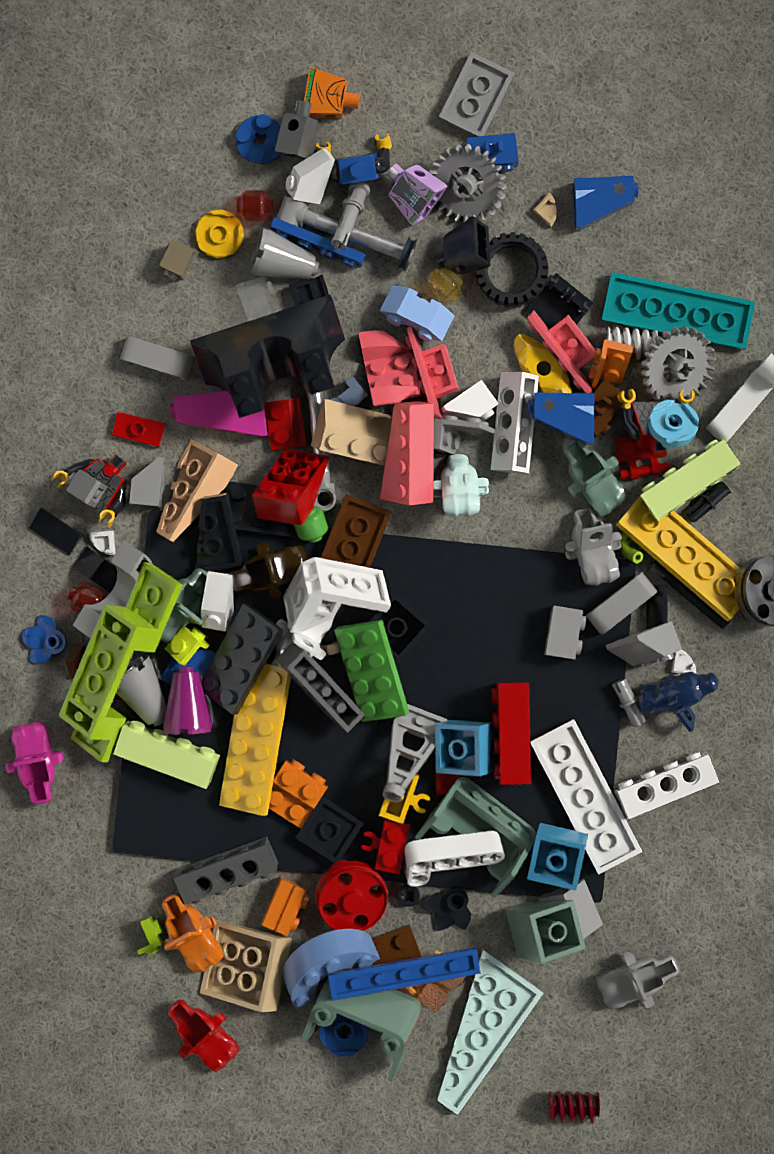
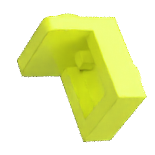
M182 626L165 650L179 664L185 666L199 647L207 649L210 645L204 640L206 636L195 627L191 630Z

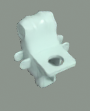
M450 455L447 458V466L442 471L441 480L433 481V497H442L446 516H471L479 513V495L488 494L489 481L487 478H478L475 468L469 465L466 455Z

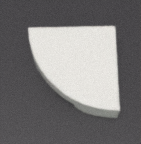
M114 531L89 533L92 544L100 552L115 555Z
M683 650L674 652L671 672L685 673L691 671L696 674V666L692 658Z

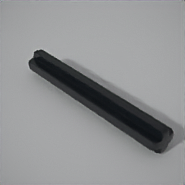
M657 560L651 564L650 569L716 625L721 629L727 627L731 620L727 622Z

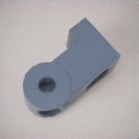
M351 377L345 382L349 388L337 398L329 400L357 407L369 396L356 379Z

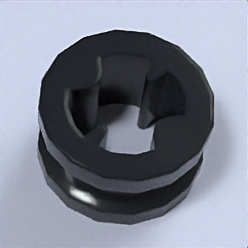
M404 884L398 890V900L402 905L411 907L419 901L420 894L417 887ZM405 889L407 891H415L416 894H413V897H415L413 901L410 899L403 900L402 896L404 894L402 892Z

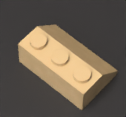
M323 398L311 447L385 466L392 416Z

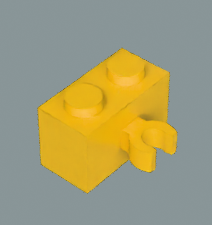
M396 767L397 769H400L402 771L409 772L404 769ZM418 774L415 775L405 789L401 802H392L384 798L379 816L403 824L409 805H412L417 812L425 813L426 809L420 808L418 801L420 799L429 801L430 797L423 793L413 794L419 779Z

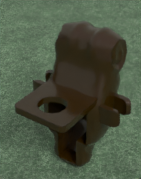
M267 543L257 545L258 556L250 558L244 563L242 568L229 573V575H233V591L250 590L255 593L269 591L273 600L283 597L281 587L290 585L301 563L307 560V553L301 545L271 552Z

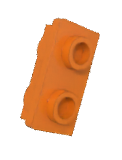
M604 339L602 348H597L593 362L596 364H591L588 377L593 379L591 388L596 389L599 379L622 384L632 355V345Z

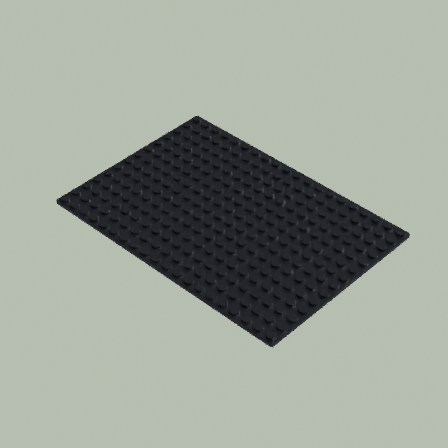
M151 510L148 514L144 554L150 558L153 565L175 580L187 578L193 573L197 563L196 551L197 543L199 542L200 515L172 542L157 533L163 511ZM328 528L322 539L313 543L301 540L296 530L294 540L237 532L243 565L250 558L259 555L257 545L267 543L271 552L301 545L307 553V560L314 557L321 558L332 529ZM383 534L370 568L383 571L389 598L395 592L432 625L400 662L394 659L407 704L447 720L492 722V713H497V704L492 703V688H496V683L527 682L529 683L530 741L574 719L613 794L622 708L612 684L625 678L626 661L608 651L606 645L629 636L631 613L602 635L586 617L584 631L580 630L578 640L582 641L581 653L576 655L575 659L544 655L552 606L583 610L582 616H586L635 577L636 563L629 559L616 558L619 564L620 577L611 583L606 582L594 586L585 584L578 559L569 560L565 553ZM242 566L215 570L211 572L229 574L233 570H238L242 568ZM289 586L281 587L283 591V596L286 593ZM250 590L233 591L234 613L229 624L234 622L243 603L250 604L275 624L280 619L288 623L283 597L273 600L269 591L255 593ZM341 604L334 616L332 626L325 633L321 644L325 646L337 641L334 631L337 627L369 622L378 610ZM189 623L185 626L191 630L194 627L200 630L206 636L204 640L210 645L207 649L214 653H217L227 635L226 631L203 628L202 625L199 626L198 624ZM159 641L155 652L134 651L133 660L141 656L144 659L146 655H149L167 705L171 685L160 679L172 656L165 650L169 643ZM276 645L266 664H271L275 659ZM341 652L333 655L326 653L322 660L313 656L312 658L357 706ZM291 678L274 778L285 761L291 762L293 759L304 765L303 771L312 776L313 773H316L326 780L324 784L328 786L323 796L364 822L341 860L364 862L375 868L379 849L374 848L373 850L366 851L362 849V844L371 845L373 843V839L370 836L364 835L365 831L374 832L380 838L382 836L385 818L379 816V812L385 798L383 791L387 784L391 730L395 717L364 722L360 720L347 733L336 726ZM205 693L212 722V731L199 734H168V736L176 739H187L192 745L200 748H211L216 754L220 755L207 789L122 758L113 838L114 852L200 861L267 836L277 858V869L324 874L334 864V862L296 839L301 828L271 809L268 810V815L261 816L219 806L234 715ZM128 705L126 722L139 721L146 728L163 730V723L157 726L153 724L148 725ZM493 728V738L497 737V729ZM408 732L403 734L402 744L407 749L417 752L425 743V740ZM531 744V784H500L498 779H495L493 776V772L482 776L460 775V777L472 780L528 823L535 830L536 834L540 823L575 831ZM436 748L417 773L419 779L413 794L423 793L428 795L430 799L429 801L425 799L418 801V806L426 809L425 813H419L412 805H409L404 822H409L406 845L417 840L415 836L445 795H436ZM494 754V762H498V754ZM399 755L396 767L410 771L414 761ZM452 827L445 834H439L429 828L420 840L461 834ZM533 844L515 877L500 893L540 897L562 887L527 879L534 848ZM585 850L579 880H585L594 903H599L603 899L605 871L598 875ZM403 860L400 874L377 870L384 881L408 883ZM252 861L244 862L246 866H256ZM487 865L431 872L429 881L424 885L459 887L462 889L493 892L499 880L490 874ZM342 873L340 876H347L349 873Z

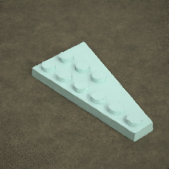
M482 949L479 959L481 974L474 976L437 1101L457 1115L543 995V991L484 949Z

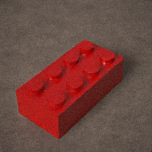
M496 683V688H492V703L497 704V713H492L493 728L497 729V737L493 739L494 754H498V762H494L493 776L495 779H498L500 784H531L529 683Z

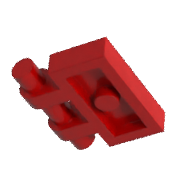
M630 436L614 438L617 461L619 463L628 462V469L619 470L621 479L630 478L631 480H636L640 476L646 475L655 477L670 470L668 462L659 463L658 458L652 456L651 449H640L637 447L636 441ZM649 458L650 465L637 467L636 460Z

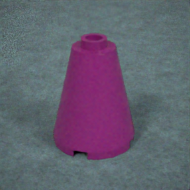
M178 667V672H173L163 723V733L199 734L211 732L212 722L199 672L193 671V667Z

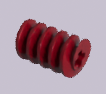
M549 1091L548 1113L551 1123H554L556 1116H559L561 1123H564L566 1116H569L570 1122L574 1124L576 1116H579L581 1124H584L586 1117H589L590 1123L594 1124L595 1118L600 1116L599 1092H595L593 1099L590 1092H585L582 1099L579 1091L575 1092L573 1098L569 1091L565 1092L563 1098L560 1091H556L552 1098Z

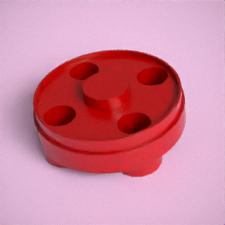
M339 860L319 880L315 892V901L320 916L331 928L335 930L356 929L365 931L373 927L384 915L388 903V892L383 877L371 865L359 861ZM342 873H349L346 877L339 878ZM380 885L377 889L370 890L372 886ZM327 903H333V905L328 908L324 907V905ZM358 915H364L361 919H355Z

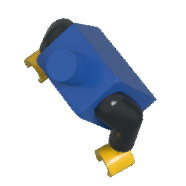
M386 133L387 136L384 139H379L378 134L375 136L378 152L334 158L335 161L328 180H335L336 184H348L380 178L381 173L387 172L390 167L389 150L392 145L389 133ZM326 142V147H320L318 143L316 144V152L323 148L327 149L331 154L330 142Z

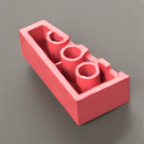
M416 401L394 404L380 494L381 500L405 505L433 503L434 403Z

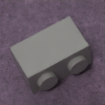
M552 606L544 655L575 659L576 655H580L582 641L578 640L580 630L584 631L586 616H582L583 610Z

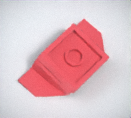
M383 330L359 332L373 406L398 404L405 399L420 397L421 389L418 383L417 372L412 363L413 355L409 352V348Z

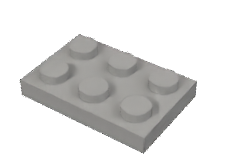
M471 52L439 115V120L474 137L485 136L515 73Z

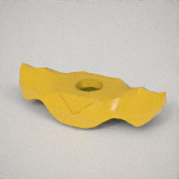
M518 334L513 344L514 353L522 372L539 376L537 391L540 393H573L569 376L560 367L559 359L555 353H550L542 342L528 335ZM542 361L548 362L551 366L550 373L545 376L540 375L536 369L537 365Z

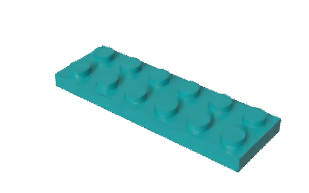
M611 272L601 321L642 330L646 329L651 332L657 330L661 334L665 330L671 333L673 327L680 329L682 326H685L688 329L694 328L697 332L703 333L705 335L704 338L710 340V344L745 351L756 301Z

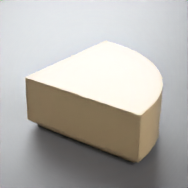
M548 193L532 212L550 228L555 222L557 207L553 196Z

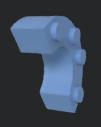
M356 929L334 930L314 937L296 949L284 965L283 980L294 1007L299 1010L307 1007L313 1000L318 998L316 987L328 973L342 969L371 966L380 957L368 933Z

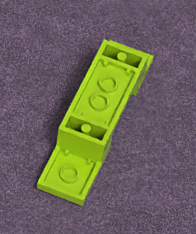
M144 562L126 607L104 605L58 715L74 727L70 739L100 762L109 761L126 721L124 716L110 706L133 651L155 652L183 587L181 583L152 563Z

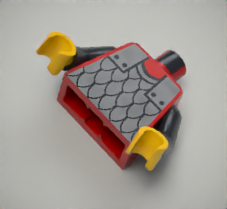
M633 389L628 390V400L624 398V391H620L617 398L619 402L623 403L621 418L624 431L636 441L637 447L640 449H651L654 458L665 457L667 455L666 448L652 436L647 423L653 408L660 402H633L636 397ZM684 389L679 391L678 399L681 401V405L683 403L688 404L694 399L695 393L693 390L690 391L688 400L683 398ZM669 420V424L671 426H678V422H672L671 420Z
M116 454L107 465L98 458L95 460L87 459L74 463L63 471H57L51 478V481L59 478L62 482L57 488L62 489L73 472L77 473L80 469L108 486L95 506L101 512L98 522L100 523L104 518L109 520L107 528L112 527L114 518L125 506L126 481L118 474L127 463Z

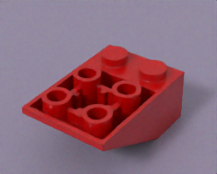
M284 449L252 495L258 518L302 526L313 510L329 456Z

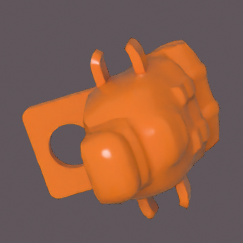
M179 893L166 897L162 902V908L167 916L165 926L169 938L163 941L165 950L178 949L184 957L187 967L193 973L204 972L210 966L217 965L224 957L221 945L215 940L214 934L210 930L217 925L215 918H204L196 908L184 904Z

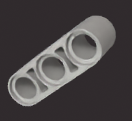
M127 336L120 360L126 363H134L133 365L148 370L154 369L158 373L174 378L177 376L181 380L187 381L194 357Z
M641 572L589 612L586 617L602 635L656 594L657 590Z

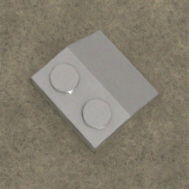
M672 621L637 632L606 645L608 651L629 664L635 666L643 663L644 667L658 663V658L660 662L674 658V652L682 650Z

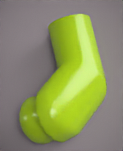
M621 532L622 539L620 540L621 548L619 550L625 558L634 563H640L643 559V554L628 545L632 539L624 532Z

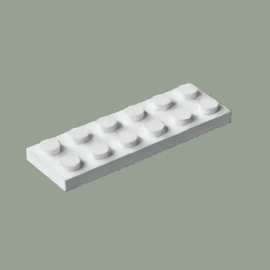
M572 719L530 741L575 831L589 834L585 850L598 875L641 853L642 850L575 720Z

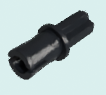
M720 481L706 495L702 494V498L686 511L687 517L692 522H697L709 510L716 509L715 505L731 493L728 486Z

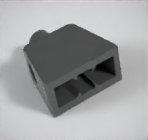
M297 100L295 114L285 113L283 115L275 147L276 152L299 159H306L315 153L318 121L309 117L312 103Z

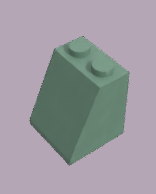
M574 900L525 902L505 909L517 957L543 964L586 949Z

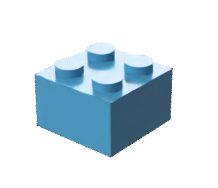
M447 720L435 723L436 773L482 776L494 772L493 722Z
M540 823L527 879L576 891L589 834Z

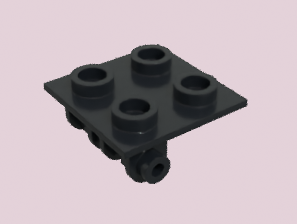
M555 273L547 282L541 294L526 309V312L530 314L534 310L548 329H550L567 315L577 325L594 303Z

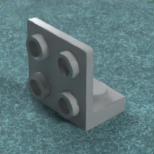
M443 415V419L434 418L433 449L444 454L454 455L456 454V449L460 446L459 431L495 434L496 429L489 427L488 422H483L478 418L467 417L465 421L458 419L456 416Z

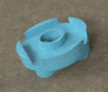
M665 400L653 408L647 422L652 436L661 442L663 447L667 449L681 447L689 444L694 439L698 430L699 418L694 409L688 404L683 403L680 405L674 403L675 400ZM669 420H671L672 422H678V426H671L669 424Z

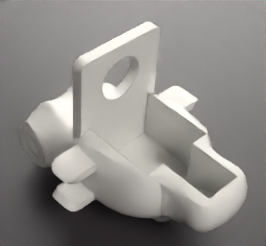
M334 618L300 634L290 632L289 624L280 619L276 624L284 631L276 644V656L271 665L280 666L276 659L292 643L305 649L311 657L315 656L322 660L326 652L324 645L321 644V640L331 628Z

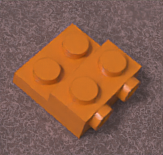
M293 759L291 762L285 761L273 780L269 809L297 827L302 828L328 786L324 784L326 780L316 773H313L312 776L303 771L305 766Z

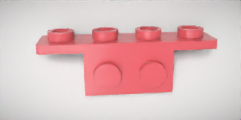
M533 310L527 317L529 319V327L534 333L537 334L539 332L544 339L543 344L550 353L554 352L559 358L558 363L565 372L569 371L575 378L573 379L575 386L581 392L584 390L585 393H591L593 390L591 388L592 384L580 368L594 358L595 348L569 315L548 329Z
M412 326L407 327L409 336L405 338L409 349L413 350L415 358H412L413 366L416 372H420L421 380H418L421 392L426 394L427 403H434V418L443 419L437 398L459 391L445 344H441L423 351L417 332Z

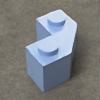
M392 285L380 309V312L387 317L386 320L395 326H400V324L412 326L418 332V336L425 341H442L454 315L441 303L433 299L429 303L425 299L419 298L417 296L418 292L411 288Z

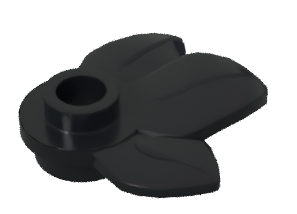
M454 887L446 893H435L424 903L423 909L434 913V924L437 931L447 929L454 923L459 928L465 930L471 921V912L467 907L469 898L466 891L462 888ZM453 896H460V901H452Z

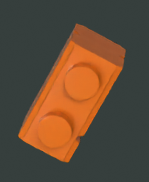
M281 877L261 925L285 936H288L290 931L295 932L300 918L296 917L300 908L305 910L310 898L306 894L308 888Z

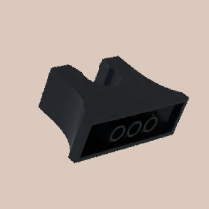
M330 294L192 339L190 343L205 384L227 391L232 397L239 418L263 411L265 404L262 394L263 390L270 383L281 378H301L304 388L311 395L335 388L330 373V361L334 351L345 340Z

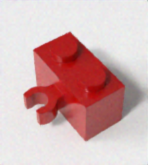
M385 818L381 838L377 837L374 832L365 831L364 835L370 836L373 839V843L371 845L362 844V849L366 851L373 850L374 848L379 849L375 869L400 874L409 822L401 824Z

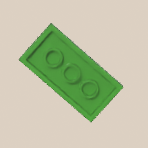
M378 620L337 627L334 631L356 704L364 713V717L361 719L362 722L406 716L409 713V709L383 621Z

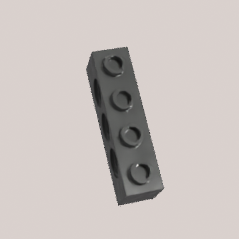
M292 643L276 659V662L339 728L348 733L364 717V713L305 649Z
M266 836L178 868L173 879L184 904L190 902L196 904L212 894L222 895L229 888L237 885L238 887H244L259 877L266 879L272 876L277 871L278 861ZM252 861L256 866L247 867L244 862ZM228 869L233 874L226 876L221 870ZM207 878L210 883L203 884L198 879Z

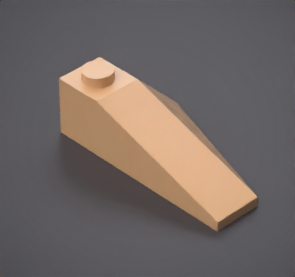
M191 439L179 460L177 469L180 472L177 481L172 482L170 490L173 491L170 502L165 504L157 533L173 542L200 514L202 498L220 494L233 477L238 465Z

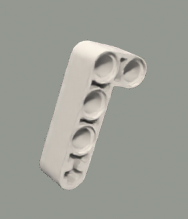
M772 353L760 363V366L752 372L743 386L736 391L729 402L724 405L705 428L719 441L724 439L727 442L774 387V355Z
M487 831L409 842L405 846L403 865L408 885L418 887L429 881L431 872L496 864L501 862L505 855L499 833Z

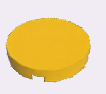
M212 210L198 221L195 236L200 250L207 256L223 259L234 255L240 249L244 239V231L241 222L233 213L225 210Z

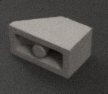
M164 457L155 459L132 478L131 485L127 484L126 499H130L129 504L161 508L166 463Z
M80 469L77 473L73 472L66 483L68 485L66 491L92 507L97 505L108 487Z

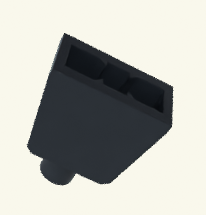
M473 216L445 234L443 237V252L435 255L436 264L440 268L447 267L458 275L490 267L489 227Z

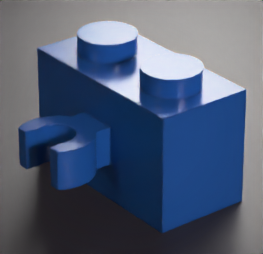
M516 133L470 137L466 139V145L470 144L473 151L476 146H479L481 154L488 150L489 159L496 157L494 165L502 166L499 172H510L514 170L513 167L518 166ZM473 170L475 174L480 175L478 171Z

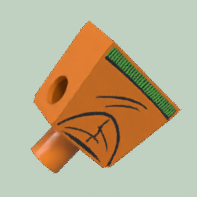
M309 67L304 101L312 103L310 118L342 119L344 107L358 109L360 94L347 92L348 83L346 79Z

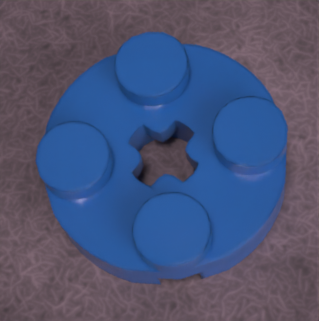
M266 114L255 115L246 119L236 132V144L241 156L248 162L266 165L275 161L281 155V153L275 151L281 125ZM257 134L267 136L265 145L262 146L260 143L256 145L254 143Z
M337 1013L336 1019L331 1025L320 1026V1039L323 1045L333 1054L344 1057L356 1054L367 1042L369 1027ZM342 1024H346L347 1028L352 1030L347 1033V1037H342V1033L337 1032V1028H341Z

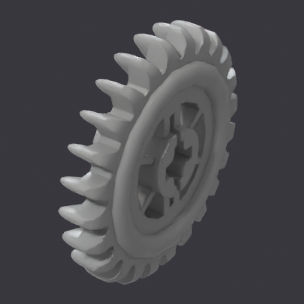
M460 144L456 145L455 150L448 147L446 150L447 154L442 152L438 155L441 160L433 161L432 164L437 168L429 170V173L448 186L438 200L442 202L438 211L447 208L445 217L455 213V222L461 216H463L464 222L473 216L479 220V215L485 221L488 218V213L492 216L495 214V208L501 207V202L498 199L502 200L505 198V194L500 190L506 189L507 186L500 181L504 180L506 176L498 173L502 166L494 165L496 157L489 159L488 150L481 154L479 146H476L474 151L470 144L465 146V150ZM461 167H470L469 171L465 172L461 169ZM473 170L478 171L483 179H479ZM452 175L456 178L453 184H451ZM465 182L469 185L467 188L463 185ZM481 183H484L483 192L478 188ZM472 196L475 200H466L465 198Z
M682 326L680 329L673 327L671 333L667 330L663 332V338L656 336V344H649L651 351L644 353L647 360L642 361L641 365L646 368L641 371V375L645 377L642 383L647 386V393L652 394L654 400H659L660 402L676 400L681 405V401L678 399V393L681 389H684L683 397L686 400L689 399L691 390L694 391L695 395L701 396L697 388L707 389L703 379L712 380V377L706 372L715 370L708 363L716 361V358L708 355L710 352H714V349L706 346L711 342L704 338L705 335L703 333L697 332L694 328L688 329L685 326ZM676 349H681L680 352H679V354H677V353H673V354H672V353H671L672 351H674V350H676ZM663 374H670L668 380L665 379Z

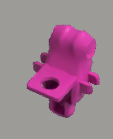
M35 721L31 724H20L12 729L15 760L8 761L5 764L6 772H17L22 786L29 791V799L33 804H45L52 799L51 784L55 779V764L62 762L64 759L63 752H52L50 734L45 722Z

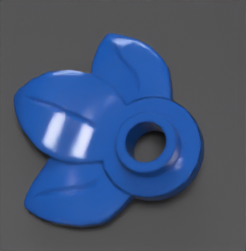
M39 615L37 627L26 628L21 633L23 643L27 647L32 648L28 658L32 663L48 662L53 654L63 652L67 646L65 634L58 630L56 621L49 616ZM52 638H55L57 641L55 646L51 644Z

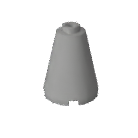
M261 228L255 242L257 244L255 251L251 255L249 274L253 276L309 279L311 275H316L319 262L315 261L316 256L270 229Z
M146 655L144 659L142 656L128 663L116 693L148 725L153 724L157 726L164 722L167 705L149 655Z

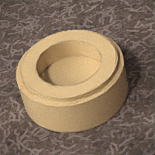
M338 641L324 646L328 655L341 652Z

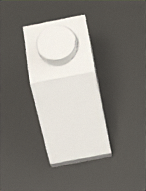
M322 148L293 167L291 175L286 179V190L293 200L315 204L321 203L335 161L327 149Z
M481 380L444 405L440 412L442 417L443 415L456 416L458 419L465 421L467 417L481 418L484 422L495 414L493 409L499 403Z
M208 571L201 606L202 627L226 631L234 613L233 575Z

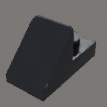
M87 546L73 567L89 580L94 581L111 593L117 581L118 572L116 566Z

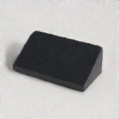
M42 507L29 529L71 555L83 537V534Z
M653 585L657 593L646 601V629L668 623V586Z

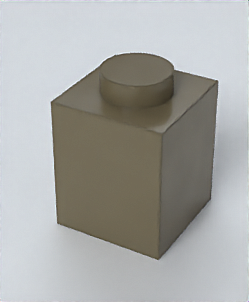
M172 239L159 265L164 270L163 275L175 281L177 277L184 280L196 255L194 249Z

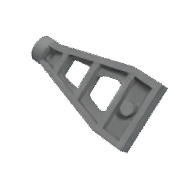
M407 704L409 713L406 716L395 717L391 730L387 784L383 791V796L387 800L392 802L402 801L405 789L435 749V723L447 721V719ZM405 732L425 740L419 751L415 752L403 747L402 741ZM399 755L414 761L409 772L396 768Z

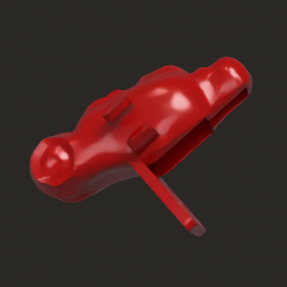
M182 999L177 1000L170 1006L167 1011L168 1016L176 1024V1033L184 1044L178 1050L182 1058L196 1054L208 1068L216 1073L224 1069L227 1063L236 1057L240 1046L220 1026L226 1020L222 1012L212 1017L200 1008L189 1006Z

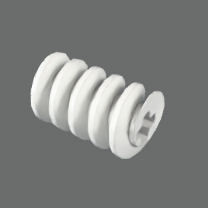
M608 326L606 340L632 345V353H635L636 359L640 360L642 354L651 351L649 344H656L655 338L658 336V331H653L650 337L649 331L646 329L640 336L638 329H634L630 335L628 328H624L622 334H620L618 327H614L611 333Z

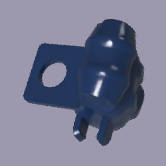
M690 671L665 676L657 684L647 683L640 689L637 700L638 706L642 712L647 714H653L662 710H673L687 730L691 732L694 730L695 714L690 707L701 701L706 695L714 692L718 687L719 680L712 672L698 675Z

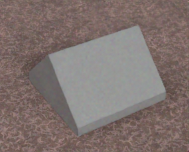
M584 879L578 881L576 891L559 888L538 897L540 901L574 900L583 939L603 925Z

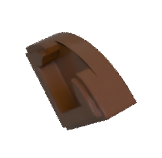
M76 644L66 659L70 677L73 679L85 653L84 645Z

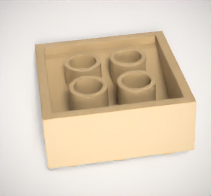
M216 921L217 925L213 929L215 940L223 949L224 957L217 965H212L204 971L200 993L259 1012L277 1011L283 984V968L288 960L292 938L273 932Z

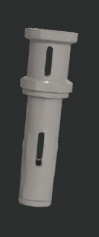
M362 182L350 183L348 188L349 195L343 201L344 211L331 241V245L337 250H345L357 215L363 212L364 200L370 194V188Z

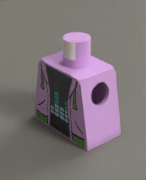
M395 164L387 172V175L395 182V185L389 192V197L411 225L427 217L448 187L419 165H414L404 171L398 164Z

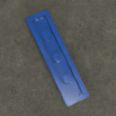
M275 217L272 221V231L287 240L292 238L298 241L297 245L310 250L311 247L320 250L319 254L330 259L336 256L343 259V264L352 268H356V265L363 266L366 257L362 252L347 246L345 250H337L331 245L332 240Z

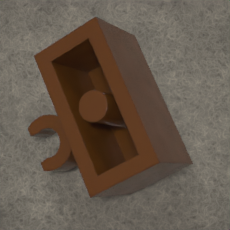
M606 379L593 393L595 438L599 434L604 436L612 426L609 421L614 415L619 417L621 415V407H623V403L619 402L617 398L620 391Z

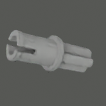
M623 678L614 682L612 687L619 697L620 707H624L632 726L637 727L645 723L646 719L637 703L638 697L634 696L627 679Z

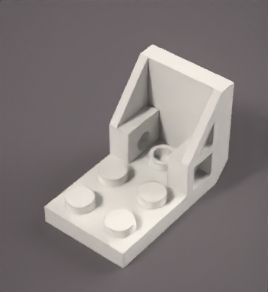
M317 557L301 563L283 596L290 632L298 634L334 618L341 604L387 612L391 606L382 570Z

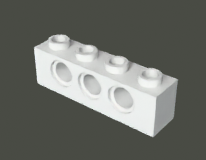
M501 372L499 404L497 405L491 470L505 473H529L534 421L532 420V414H528V399H532V395L537 393L538 375L525 372Z
M695 752L686 756L687 761L678 764L677 761H673L664 765V770L655 773V770H651L641 774L642 779L633 782L632 779L619 783V788L613 790L624 817L626 819L633 818L719 783L709 755H701L700 752ZM687 768L693 774L692 779L688 782L683 779V772ZM664 777H667L670 781V787L666 791H663L660 787V782ZM642 786L648 791V795L644 800H640L637 795L638 789Z

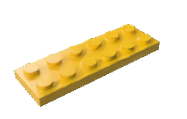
M639 496L616 526L727 622L731 620L739 610L735 597L734 575L740 567L675 511L657 522Z
M265 664L238 715H234L219 806L261 816L268 815L291 680L289 674L280 666Z

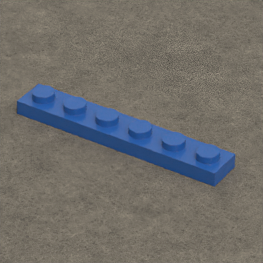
M473 947L328 973L333 1001L481 973L477 949Z

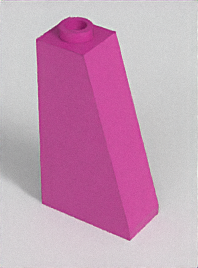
M227 391L173 397L174 403L170 404L171 417L176 418L178 424L268 438L265 404L263 411L239 418L232 397Z

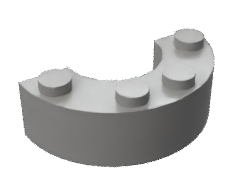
M124 540L111 560L118 572L113 590L100 603L93 605L85 604L73 624L75 628L89 638L92 636L104 605L126 607L144 562L152 563L148 556Z

